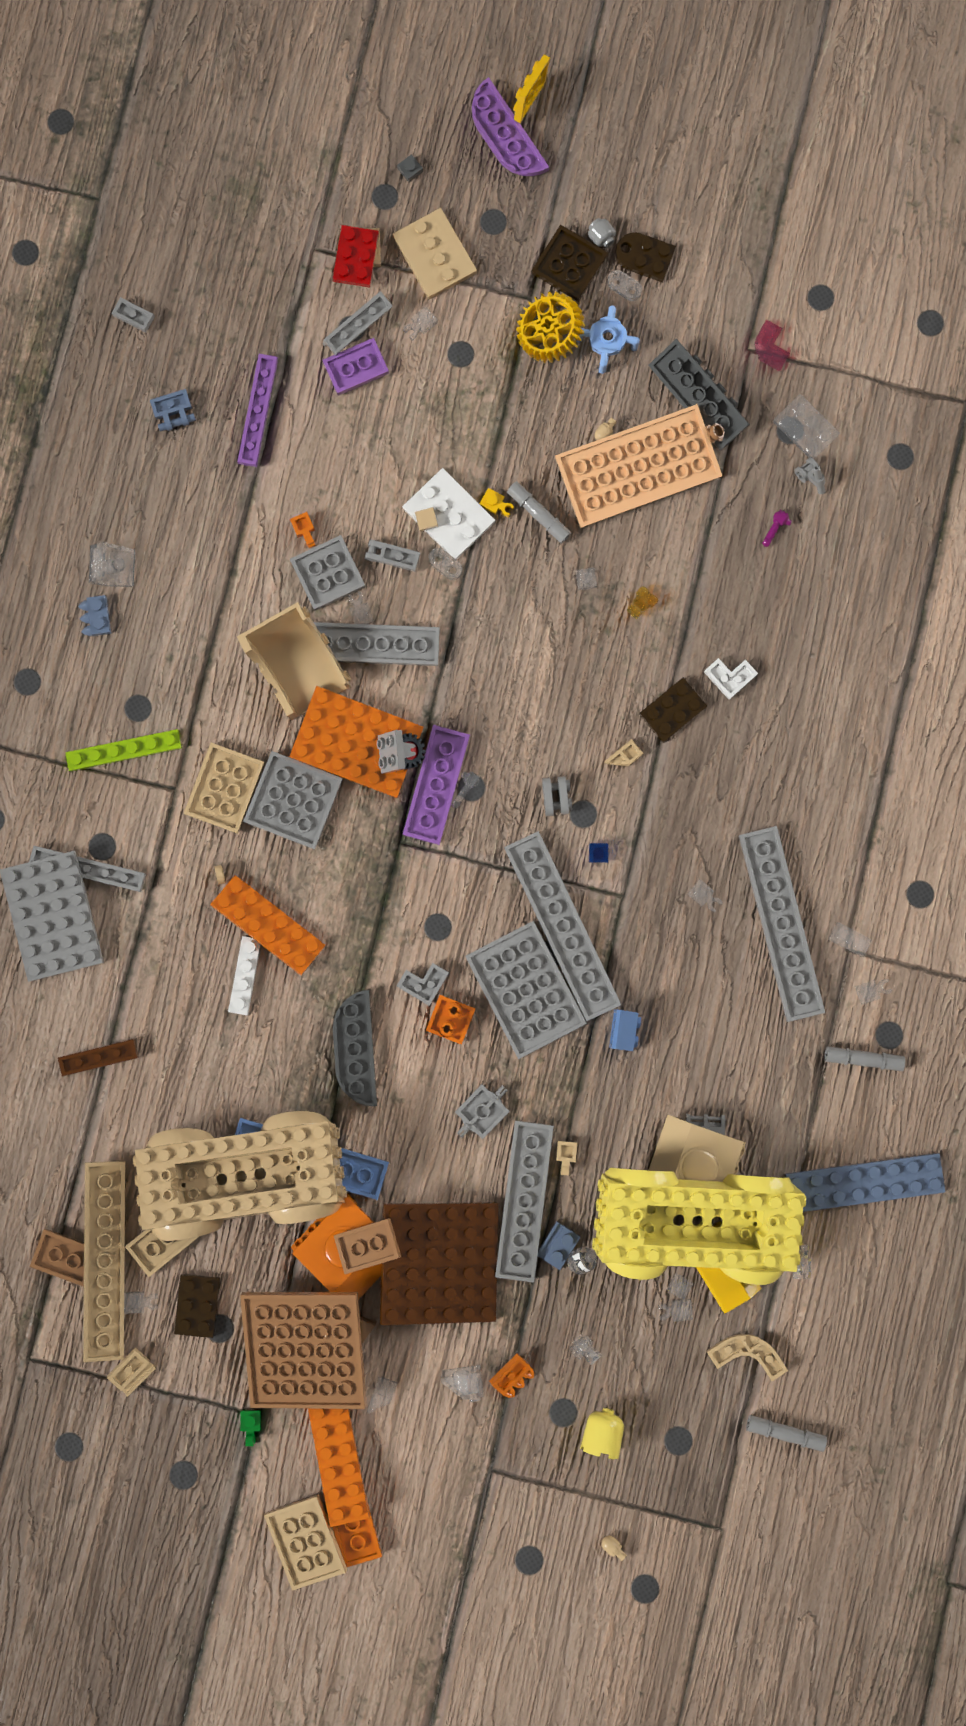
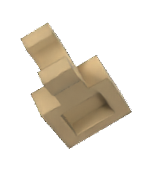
M558 1141L556 1161H562L560 1175L569 1176L570 1162H576L577 1143Z

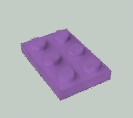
M374 338L339 352L336 356L333 355L322 360L338 396L389 374V370Z

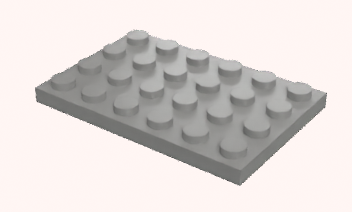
M76 851L0 869L28 982L104 963Z
M534 921L465 956L518 1059L587 1024Z

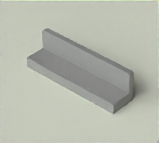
M380 291L323 340L322 344L328 346L336 356L393 306Z

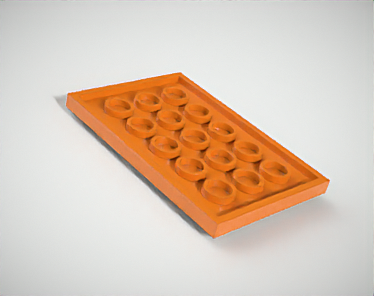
M316 686L289 758L397 798L408 769L381 774V768L379 767L380 755L377 747L378 735L394 730H402V735L412 733V735H417L416 739H418L424 727Z

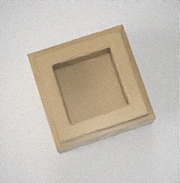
M433 507L415 512L420 531L438 527Z

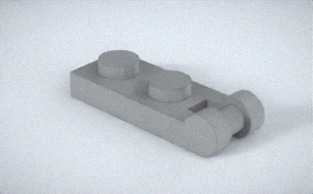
M369 540V550L365 554L366 560L416 572L420 552ZM377 549H381L380 555L375 554Z

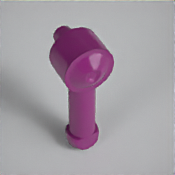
M782 510L775 512L773 524L762 542L763 546L768 547L780 526H790L792 520L789 519L788 513Z

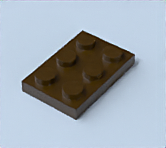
M683 677L642 710L639 715L664 743L702 712L707 705Z
M180 1275L174 1334L207 1338L214 1337L220 1277Z

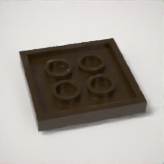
M560 224L532 268L531 274L579 302L607 258L608 252Z

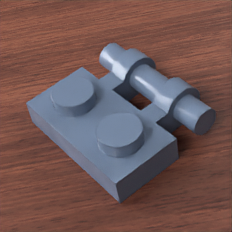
M186 389L150 400L156 420L164 419V423L158 424L160 432L164 430L171 431L174 427L180 425L187 426L190 422L196 421L194 413L186 415L185 412L192 409ZM180 414V418L173 420L169 418L171 415Z

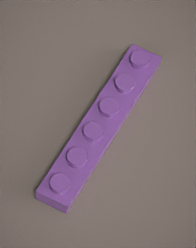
M258 355L237 461L238 464L257 467L278 363V357Z

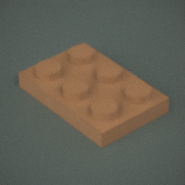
M390 1218L334 1235L344 1274L401 1257Z
M44 1229L30 1267L84 1287V1243Z

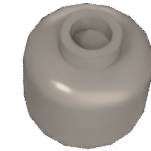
M598 218L589 225L588 236L599 248L604 246L607 248L613 244V238L616 235L613 226L607 219Z

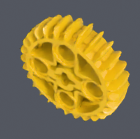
M548 292L547 297L541 293L540 299L534 297V303L528 301L530 306L528 308L523 307L525 313L519 314L522 320L517 321L520 326L516 328L519 333L517 338L520 340L519 344L523 347L522 349L531 358H534L536 361L541 359L544 363L548 359L549 362L553 363L554 358L557 361H560V356L567 358V352L573 354L572 347L578 348L576 341H582L579 335L584 334L581 328L585 327L583 322L585 318L581 314L582 310L578 304L564 293L560 295L558 292H555L553 295L551 292ZM556 306H563L566 309L558 312ZM568 334V336L564 340L563 335ZM540 343H543V345H544L545 348H544V349H539V348L535 347L534 345H538V344H540Z

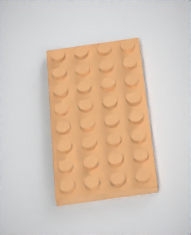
M697 404L555 455L580 528L722 477Z

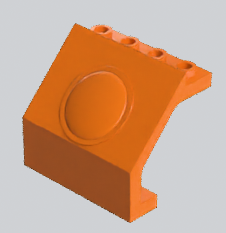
M347 1192V1198H344L345 1203H342L339 1210L327 1217L316 1219L301 1237L294 1242L291 1248L293 1250L292 1254L330 1292H358L359 1300L381 1276L382 1263L344 1274L334 1235L375 1223Z

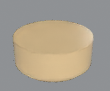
M222 865L214 866L218 885L224 884L226 881Z

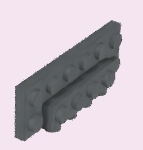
M675 339L648 366L684 408L698 405L705 427L707 425L712 426L715 423L723 427V440L721 442L715 441L714 443L722 451L750 424L736 408L738 403L732 397L728 399L724 394L727 390L720 382L716 384L712 380L715 376L708 368L704 370L700 366L703 363L696 354L692 356L679 340Z

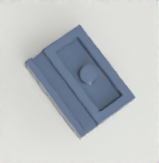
M556 1221L540 1246L537 1256L558 1270H561L579 1241L580 1236Z

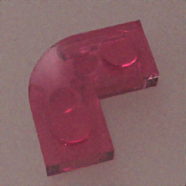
M766 320L755 339V351L760 361L781 371L790 353L774 345L783 328Z

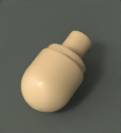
M610 418L607 423L603 422L595 431V439L599 440L612 435L614 431L612 428L617 422L613 418Z
M610 1535L603 1538L602 1548L610 1556L614 1557L616 1555L623 1561L627 1555L621 1550V1543Z

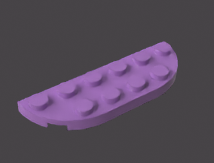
M490 78L485 79L474 94L472 118L477 130L493 154L507 170L521 176H536L549 171L548 164L521 124L514 120L515 115Z

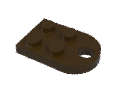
M628 233L617 244L616 259L624 269L663 283L676 246L641 233ZM628 245L631 251L625 253L621 250V247Z

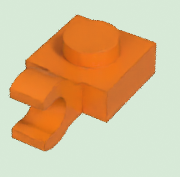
M305 512L291 518L290 521L297 537L303 536L308 548L316 546L311 536V532L315 531L308 513Z

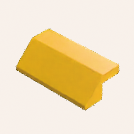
M719 1221L712 1226L719 1227L722 1223ZM696 1267L724 1314L748 1301L762 1289L760 1285L746 1284L732 1279L720 1268Z

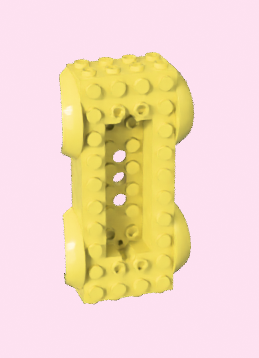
M609 1168L605 1173H602L601 1179L598 1180L600 1198L596 1200L598 1218H595L594 1221L596 1238H593L592 1248L602 1263H605L609 1269L621 1276L631 1279L649 1280L662 1275L668 1266L720 1268L730 1278L739 1282L752 1285H767L778 1280L784 1271L797 1272V1265L800 1264L799 1246L802 1245L801 1226L803 1227L804 1225L803 1207L806 1206V1196L792 1184L789 1177L728 1174L723 1182L677 1179L674 1171ZM676 1215L684 1217V1222L681 1225L673 1223V1218ZM695 1216L702 1217V1221L698 1225L692 1223ZM717 1216L721 1217V1226L713 1227L712 1219Z

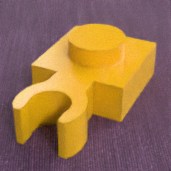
M490 488L487 489L479 503L484 509L495 515L499 510L504 516L510 517V514L505 509L511 508L514 510L513 504L503 502L505 496Z

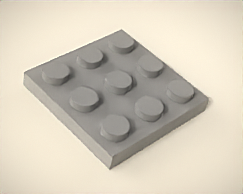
M341 535L290 559L314 611L366 587Z

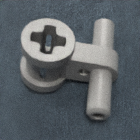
M808 458L804 465L794 469L796 476L801 482L805 483L809 480L817 487L819 494L825 493V477L821 473L820 466L813 458Z

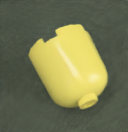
M603 1408L602 1411H595L589 1415L580 1449L600 1457L601 1453L609 1454V1459H619L624 1424L619 1416L614 1415V1410Z

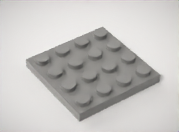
M271 751L243 822L315 850L343 778Z

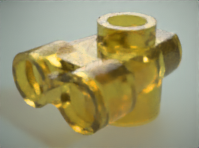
M644 586L639 588L636 592L637 596L627 608V612L636 619L649 607L653 608L659 601Z

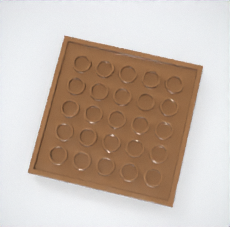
M242 1292L240 1298L250 1408H366L358 1292Z

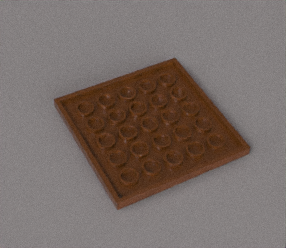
M383 1203V1220L391 1219L401 1257L382 1263L381 1325L496 1322L497 1278L495 1274L498 1255L499 1203Z

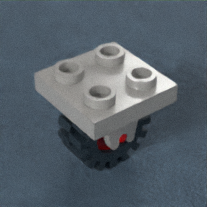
M394 730L378 735L377 747L380 755L379 767L381 768V774L410 769L422 763L421 760L425 758L422 754L426 753V750H422V747H425L424 743L420 744L422 739H416L417 735H412V733L402 735V730Z

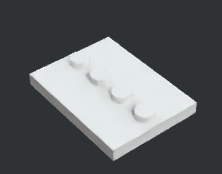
M443 468L402 506L416 522L415 512L434 508L438 527L425 531L455 561L495 523V519Z

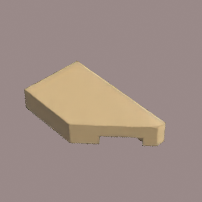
M631 739L605 760L604 763L608 765L630 766L644 753Z

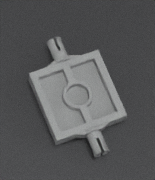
M481 1084L455 1111L464 1123L456 1133L459 1135L465 1130L460 1135L463 1138L471 1130L484 1139L510 1112L500 1099L508 1090L502 1085L493 1093Z

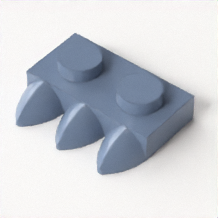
M105 595L86 598L87 600L81 602L78 607L88 612L82 615L80 620L90 624L81 632L87 636L111 634L107 597Z

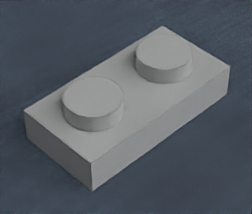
M121 297L112 311V315L115 318L145 333L155 317L153 313Z

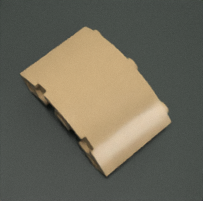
M298 602L237 636L245 654L254 664H259L260 672L268 684L271 683L273 688L277 689L278 692L275 695L287 717L291 720L307 712L316 686L337 694L351 688L348 682L351 678L346 670L343 671L327 645L330 643L325 633L321 634L311 620V615L306 606L302 607Z

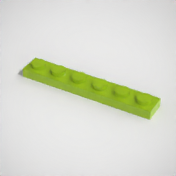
M176 729L65 752L68 770L72 772L182 749L179 730Z

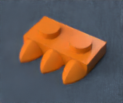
M517 1353L489 1382L503 1396L513 1398L515 1397L513 1386L524 1388L525 1383L522 1377L534 1378V1371L529 1363Z

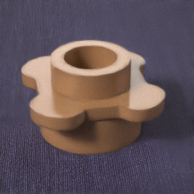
M715 423L712 426H706L707 436L711 443L723 440L724 429L720 424Z

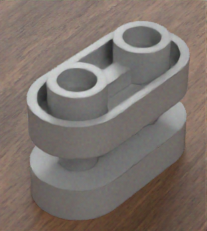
M565 776L557 777V783H551L550 778H542L545 815L554 816V810L560 809L561 815L569 814V810H572V800L568 799L567 791H570V780H566ZM558 790L559 802H553L552 791Z

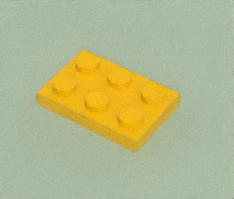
M544 54L540 61L537 60L532 69L533 72L526 76L523 88L520 87L516 93L515 98L517 101L513 111H515L514 120L519 123L522 122L545 85L550 57Z

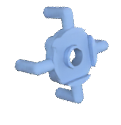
M614 305L609 307L607 317L600 318L591 326V329L581 328L584 334L579 335L582 340L583 336L589 337L592 350L601 355L599 373L601 374L606 372L609 356L619 354L626 343L631 344L632 351H637L640 342L638 337L628 336L626 328L621 324V321L615 318L616 307ZM609 332L613 335V338L605 340L603 334Z

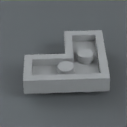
M432 963L423 979L406 970L397 987L430 1006L449 972Z

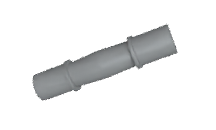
M517 481L510 486L507 493L520 504V507H524L534 519L543 525L547 532L561 544L568 539L571 532L558 518H554L543 505L534 499L532 493H529Z
M828 1046L825 1050V1062L877 1067L881 1070L903 1071L905 1067V1056Z
M749 1415L746 1431L764 1435L767 1438L770 1436L785 1442L799 1444L803 1448L807 1447L824 1452L826 1448L827 1436L810 1432L807 1429L803 1431L788 1425L772 1422L771 1419L767 1420Z

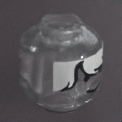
M587 1246L577 1248L569 1253L568 1267L578 1275L588 1273L596 1267V1253Z

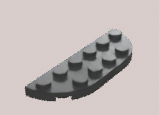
M364 990L347 998L336 1012L333 1021L335 1071L340 1087L351 1099L362 1105L377 1106L369 990Z

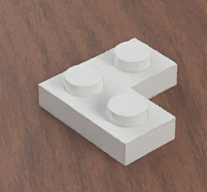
M719 658L704 671L708 678L729 700L758 674L746 660L731 672Z

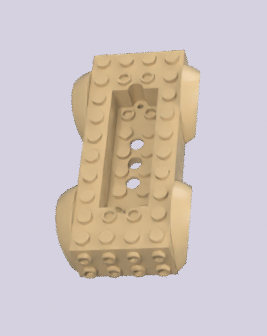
M293 1111L269 1117L264 1122L260 1132L214 1138L206 1131L191 1128L170 1129L156 1133L151 1136L145 1149L135 1150V1155L133 1156V1164L137 1169L135 1184L139 1191L137 1205L140 1207L141 1213L138 1216L139 1225L142 1227V1230H152L161 1241H174L215 1232L221 1228L224 1220L269 1214L277 1224H292L332 1215L339 1210L342 1203H345L344 1198H347L346 1187L342 1185V1178L345 1177L343 1166L340 1167L342 1150L341 1147H338L337 1139H340L339 1128L321 1114L309 1111ZM259 1168H263L266 1172V1176L262 1180H258L255 1177V1171ZM244 1171L247 1178L244 1182L240 1183L237 1180V1175L239 1172ZM225 1174L227 1176V1183L225 1185L217 1183L218 1175Z

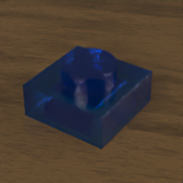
M589 843V863H608V843Z

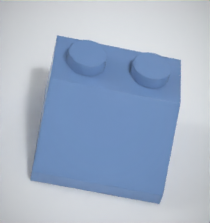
M614 1009L609 1048L633 1051L634 1048H637L639 1036H636V1029H640L641 1017H638L639 1013Z

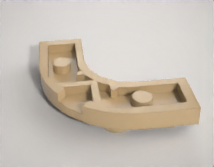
M749 1334L733 1335L706 1350L717 1369L739 1356H750L761 1364L771 1381L788 1372L773 1347L757 1336Z

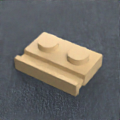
M135 1347L107 1375V1379L128 1397L156 1369V1365L152 1364Z

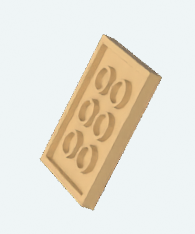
M441 208L392 234L394 241L428 300L477 274L476 267Z
M210 743L183 814L238 834L265 762Z
M319 1494L264 1514L292 1591L346 1573V1564L333 1530L330 1527Z

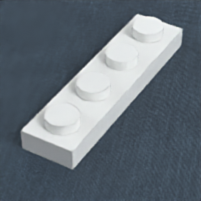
M242 936L228 1012L248 1015L261 948V944L250 937Z

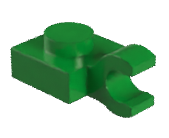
M241 1410L240 1432L246 1431L245 1446H254L255 1431L261 1430V1410Z

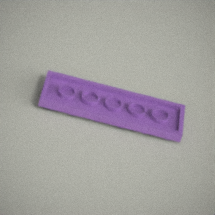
M433 725L404 827V836L440 845L470 738L469 734Z

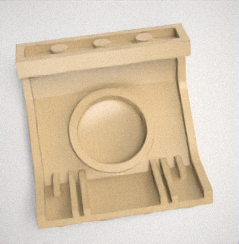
M667 1115L649 1171H674L677 1179L723 1182L728 1174L736 1175L738 1173L739 1162L745 1153L746 1142Z

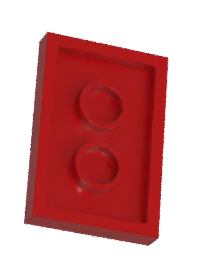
M346 225L341 226L333 282L370 288L379 237L378 230Z

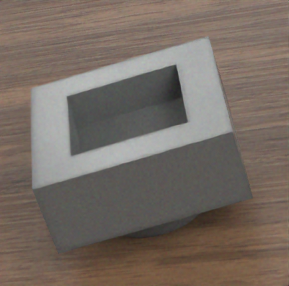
M412 154L397 165V169L408 182L423 172L422 166Z

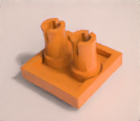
M439 995L426 1031L462 1045L476 1008Z

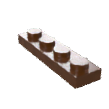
M135 1039L58 1057L61 1076H67L136 1059L139 1056Z

